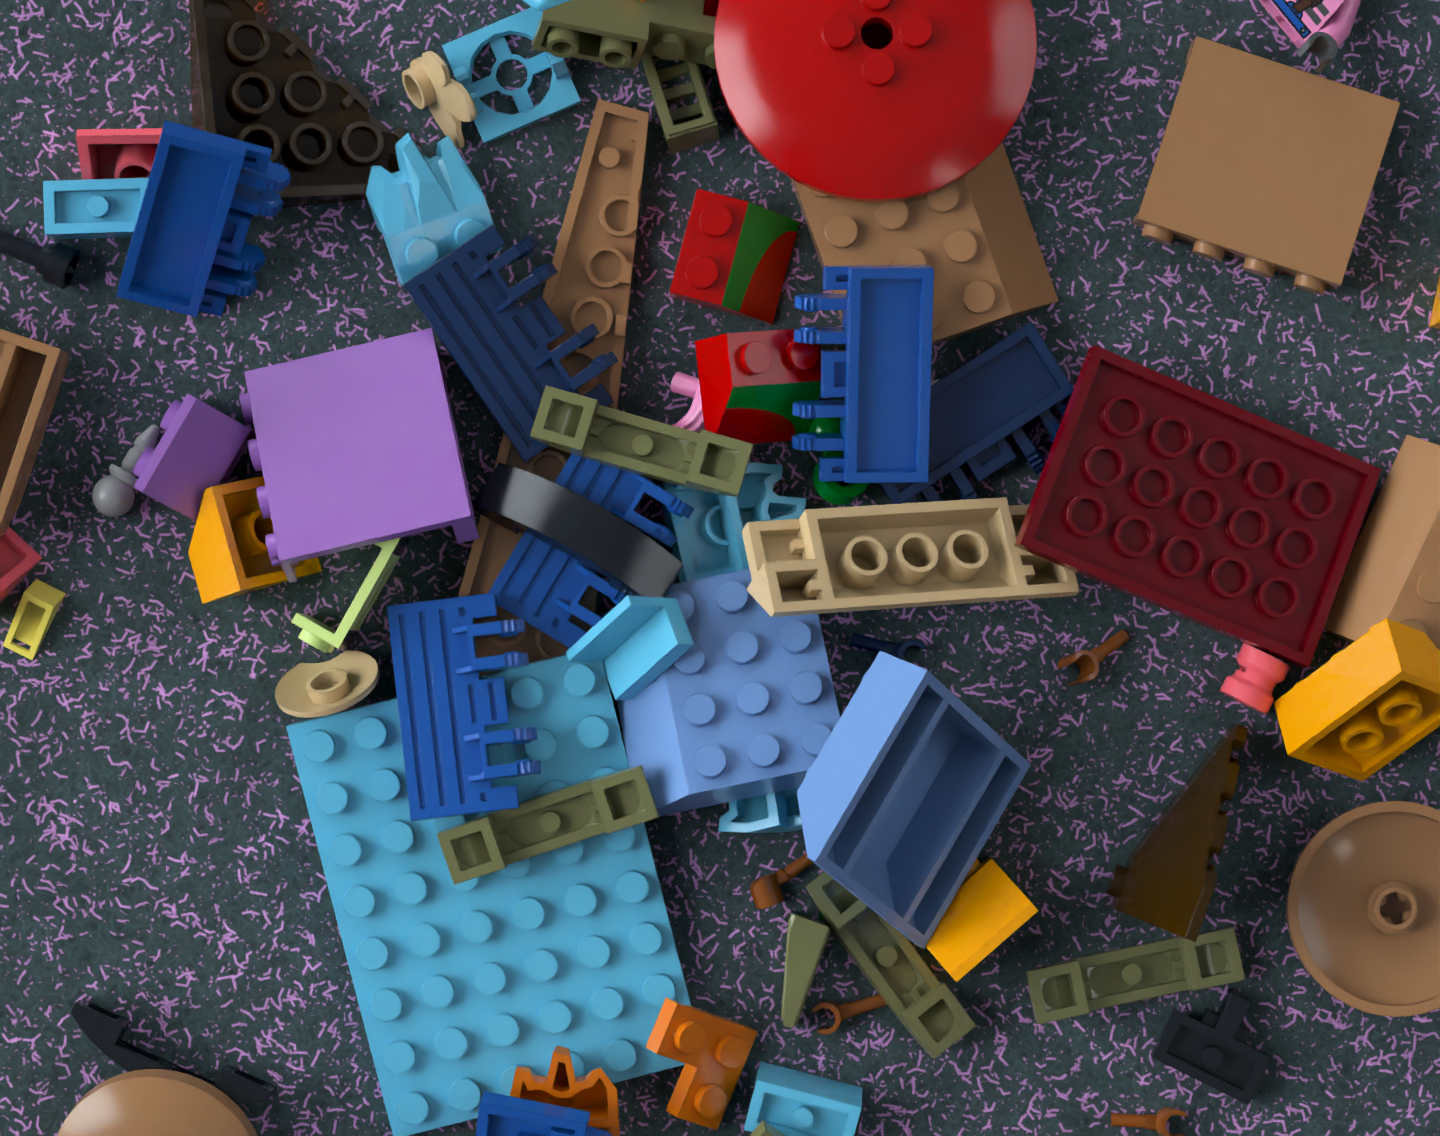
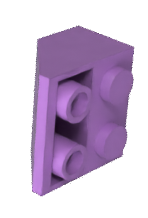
M187 393L183 402L175 399L166 411L160 423V427L166 431L157 447L154 449L148 446L138 459L133 474L139 478L133 488L196 521L204 490L211 486L228 482L248 447V440L254 437L255 431Z

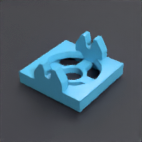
M532 7L442 45L457 82L464 86L473 99L477 109V118L474 122L484 145L581 104L564 58L543 52L526 60L520 55L511 54L504 36L516 35L527 37L531 41L534 38L543 12ZM489 43L496 58V62L492 66L491 75L472 83L474 60L483 46ZM505 61H519L527 69V81L521 88L506 90L498 83L496 77L497 70ZM552 68L549 90L542 101L534 106L527 91L532 84L533 75ZM499 91L503 95L513 97L519 113L507 114L496 112L479 98Z

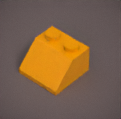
M988 856L981 863L976 859L928 941L926 948L950 976L958 982L1039 910L992 858Z

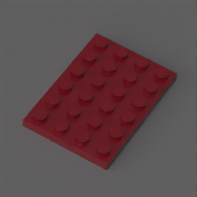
M1094 345L1089 347L1014 546L1302 668L1310 667L1382 469Z

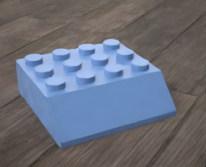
M750 569L672 584L664 598H677L694 645L634 699L616 700L629 768L638 765L643 766L659 816L799 788L808 769L816 760L832 733L835 723L840 718L819 615L771 617L746 590L752 581ZM611 608V609H609L608 611H606V612L600 614V616H601V615H604V616L607 615L613 608Z
M879 651L797 790L807 858L915 945L924 949L1031 764L928 670Z

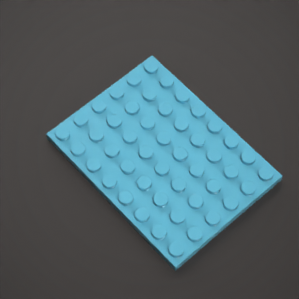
M562 654L531 662L525 667L480 675L481 680L504 677L506 681L510 724L486 727L487 732L536 727L538 737L537 740L531 741L528 744L513 745L511 743L489 746L491 766L514 763L517 760L532 759L540 761L542 772L528 776L492 780L493 787L517 785L519 802L566 786L629 768L627 753L602 660L595 663L570 662L567 655ZM397 697L286 726L393 1136H409L478 1118L479 1104L484 1091L510 1096L517 1066L530 1067L535 1075L548 1076L556 1045L569 1048L575 1077L585 1076L592 1070L602 1068L612 1083L685 1065V1063L656 1054L645 1047L666 997L690 1006L691 1002L644 822L610 834L605 832L509 864L504 869L454 885L437 833L487 813L411 821Z

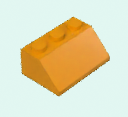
M1385 618L1383 621L1373 625L1367 633L1343 651L1334 654L1327 663L1307 678L1297 682L1291 690L1273 702L1287 755L1363 782L1440 726V650L1424 632L1391 619Z

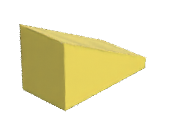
M36 579L23 593L3 646L33 660L66 593ZM15 638L31 646L30 650L12 642Z

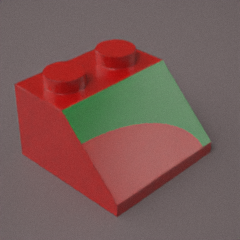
M697 188L669 291L670 298L773 324L799 221L747 201Z
M794 329L725 333L695 341L704 429L706 431L751 444L792 441V436L807 431L811 419H803L792 415V405L795 401L818 400L821 344L794 342Z

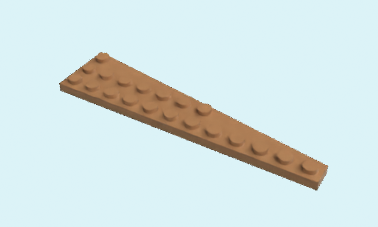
M598 99L552 260V264L558 273L546 281L542 297L566 331L565 334L547 345L550 351L592 323L600 332L593 342L582 349L578 348L560 361L571 378L590 366L591 361L598 356L613 351L619 361L580 387L577 391L583 396L601 383L614 401L607 407L618 410L649 113ZM503 434L493 471L499 463L555 482L571 453L549 446L524 463L506 435ZM481 515L477 526L479 539L473 540L458 597L487 594L525 531L521 529L518 534H515ZM590 586L580 605L595 613L598 590ZM497 605V618L474 620V624L520 618ZM574 615L570 619L571 623L586 632L593 627ZM525 621V632L519 633L517 636L476 639L478 658L519 651L521 653H528L529 663L566 654L569 648ZM496 671L481 672L480 675H484V674H488V673H492V672H496Z

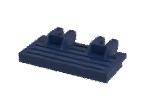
M492 224L406 282L403 287L523 462L526 463L549 447V445L530 437L545 386L579 394L577 390L600 375L619 360L613 351L608 354L603 353L591 361L590 366L572 378L569 376L560 361L578 348L582 349L593 342L600 332L592 323L550 351L547 345L565 334V329L541 294L521 308L516 301L549 280L558 271L552 262L547 265L542 264L533 270L527 278L510 289L499 272L517 260H522L530 255L539 243L531 234L489 262L486 257L505 245L504 240ZM601 383L583 395L598 400L599 405L606 407L614 402Z
M1028 322L931 385L928 482L879 483L892 504L917 503L919 501L915 495L919 492L926 502L942 501L932 484L947 474L960 492L961 500L980 499L960 466L966 463L976 480L980 482L1014 460L1017 456L1004 438L1007 435L1011 437L1031 470L1036 475L1043 471L1045 465L1044 458L1039 450L1033 446L1021 426L1037 417L1048 433L1051 444H1053L1060 425L1049 408L1055 405L1063 417L1074 388L1032 322Z

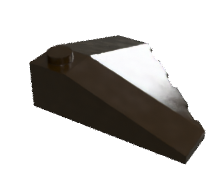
M189 0L192 128L271 148L270 161L284 165L285 168H288L290 176H292L289 186H286L283 192H276L280 194L283 201L282 208L367 200L365 192L372 166L381 165L390 173L399 171L395 144L407 133L400 127L396 128L392 133L368 111L373 103L343 76L335 82L311 60L316 52L285 25L279 32L255 11L254 8L259 3L258 0Z
M1237 724L1229 726L1130 853L1125 866L1115 865L1106 889V894L1114 897L1111 903L1112 908L1196 942L1217 879L1215 865L1209 862L1214 853L1220 855L1223 849L1229 821L1226 818L1227 812L1220 808L1225 803V799L1232 800L1240 766L1237 765L1238 759L1232 757L1236 747H1243L1248 728Z

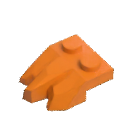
M557 1045L553 1051L548 1076L535 1075L530 1067L517 1066L510 1096L591 1112L589 1126L596 1129L601 1128L604 1131L607 1130L608 1133H612V1136H620L617 1088L602 1068L592 1070L585 1076L575 1077L569 1048Z

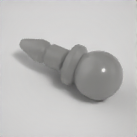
M157 425L149 426L135 439L134 447L129 449L122 461L121 467L111 464L109 466L110 475L101 478L95 484L92 491V500L95 508L101 514L108 517H119L126 514L132 508L135 500V488L133 486L138 479L133 474V470L141 454L148 446L155 449L159 435V427Z

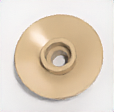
M345 650L342 654L326 662L299 663L278 682L275 689V699L283 712L295 717L312 718L341 712L361 701L375 688L380 677V670L376 660L371 655L357 650Z

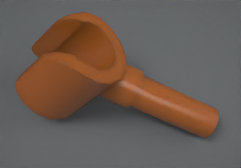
M1122 629L1090 651L1080 650L1062 657L1058 661L1057 668L1060 669L1075 662L1080 668V673L1077 679L1071 681L1068 685L1076 686L1088 682L1098 675L1099 663L1110 653L1129 641L1130 638L1126 631Z
M807 853L785 868L753 881L750 886V892L756 908L764 909L785 901L780 884L790 881L814 864L807 858Z
M879 994L843 1004H838L833 1000H823L811 1010V1013L822 1008L830 1009L834 1013L836 1019L834 1025L824 1026L816 1030L817 1033L826 1035L835 1032L843 1020L852 1018L860 1013L887 1006V1004Z
M1164 1107L1156 1114L1146 1115L1111 1113L1110 1126L1156 1130L1160 1136H1187L1179 1132L1168 1133L1166 1122L1173 1115L1184 1117L1188 1115L1174 1107Z

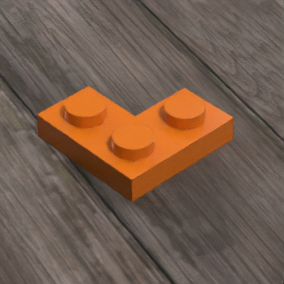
M666 997L645 1046L656 1054L685 1063L665 1111L677 1118L718 1130L758 1031L736 1021Z

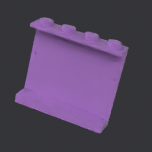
M432 328L244 372L248 393L239 394L244 420L247 425L254 423L256 434L255 439L248 440V448L255 472L263 471L265 482L264 486L256 488L262 516L264 519L271 517L274 533L265 535L266 546L272 566L281 565L289 583L297 582L294 565H297L298 561L452 525L458 543L479 539L443 363Z

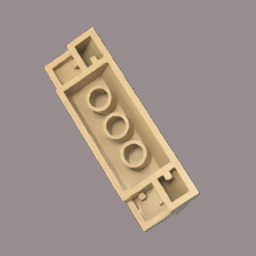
M1007 497L805 509L799 519L747 522L742 530L752 579L746 590L771 617L1076 596L1079 593L1075 571L1014 546L1030 504L1009 506Z

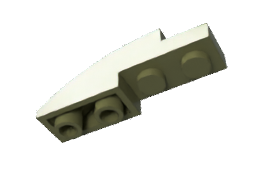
M572 0L543 10L532 40V49L548 52L561 58L574 57L600 62L612 68L626 67L636 69L642 54L646 53L656 55L664 60L677 59L707 65L712 69H716L714 55L716 17L703 15L704 0H646L644 2H641V0Z

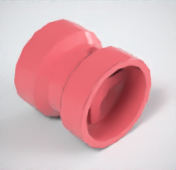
M1243 643L1236 657L1240 668L1239 670L1236 669L1233 675L1226 677L1219 691L1247 707L1267 715L1274 701L1272 692L1277 683L1285 680L1291 667L1281 660Z

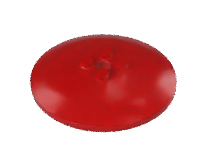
M719 0L715 20L714 55L718 81L727 108L748 142L765 160L797 183L817 192L859 202H890L920 197L940 190L976 169L998 148L1016 123L1026 102L1036 64L1037 32L1031 0ZM880 23L886 26L892 34L890 44L882 49L868 47L861 38V32L867 25Z

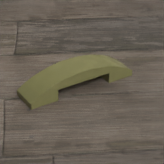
M547 385L545 386L530 434L532 439L616 469L674 485L733 497L739 496L753 449V444L702 429L700 433L651 420L599 405L596 399Z
M638 765L519 802L520 809L487 813L437 833V837L453 883L456 885L504 869L509 864L605 832L610 834L658 818L659 813L643 766Z
M826 872L821 873L805 886L821 914L861 972L900 1022L932 1058L938 1057L976 1027L947 985L937 980L902 933Z
M1234 927L1199 932L1196 942L1177 936L1085 955L1025 971L1036 1024L1089 1014L1092 1010L1180 991H1196L1245 980Z

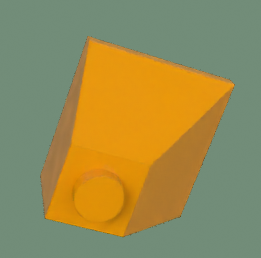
M263 476L211 486L204 490L188 550L202 604L242 595L288 581L281 565L272 566L266 546L265 535L274 533L271 517L263 518L258 502L256 488L265 485ZM318 557L298 561V564L294 565L297 579L322 572Z

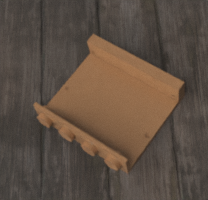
M1196 36L1190 45L1184 63L1187 65L1139 212L1134 216L1132 224L1143 227L1142 237L1157 243L1172 245L1174 238L1194 244L1192 253L1209 260L1222 262L1224 254L1244 260L1242 269L1258 276L1273 278L1275 271L1295 277L1293 286L1310 293L1324 295L1325 288L1336 289L1342 284L1400 102Z

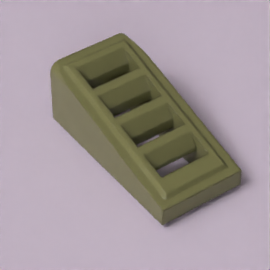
M643 53L641 56L642 66L669 154H675L719 140L718 123L699 64L685 61V63L656 71L654 62L661 60V58L652 59L656 55ZM687 74L690 75L691 82L662 90L661 82ZM696 95L698 103L669 111L668 103ZM702 116V118L695 119V120H692V121H688V122H685V123H682V124H678V123H681V122H684V121L691 120V119H694V118H697V117Z
M793 911L790 912L788 917L781 1008L783 1025L792 1029L794 1026H797L831 932L829 924Z

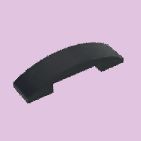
M499 463L472 503L474 511L515 534H518L522 529L609 577V586L626 595L665 597L683 569V563L621 518L559 484L510 465Z
M85 999L75 1002L70 1012L88 1038L106 1056L128 1072L143 1069H165L189 1074L215 1086L236 1104L267 1101L273 1095L276 1088L275 1085L229 1064L221 1070L217 1081L214 1082L130 1044L122 1039L131 1020Z

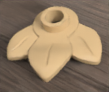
M426 51L422 53V57L412 60L410 68L402 72L403 86L408 97L417 108L424 109L429 106L432 116L444 135H448L454 145L461 149L465 143L461 130V121L471 122L477 118V109L472 97L464 86L450 78L446 62L433 51Z

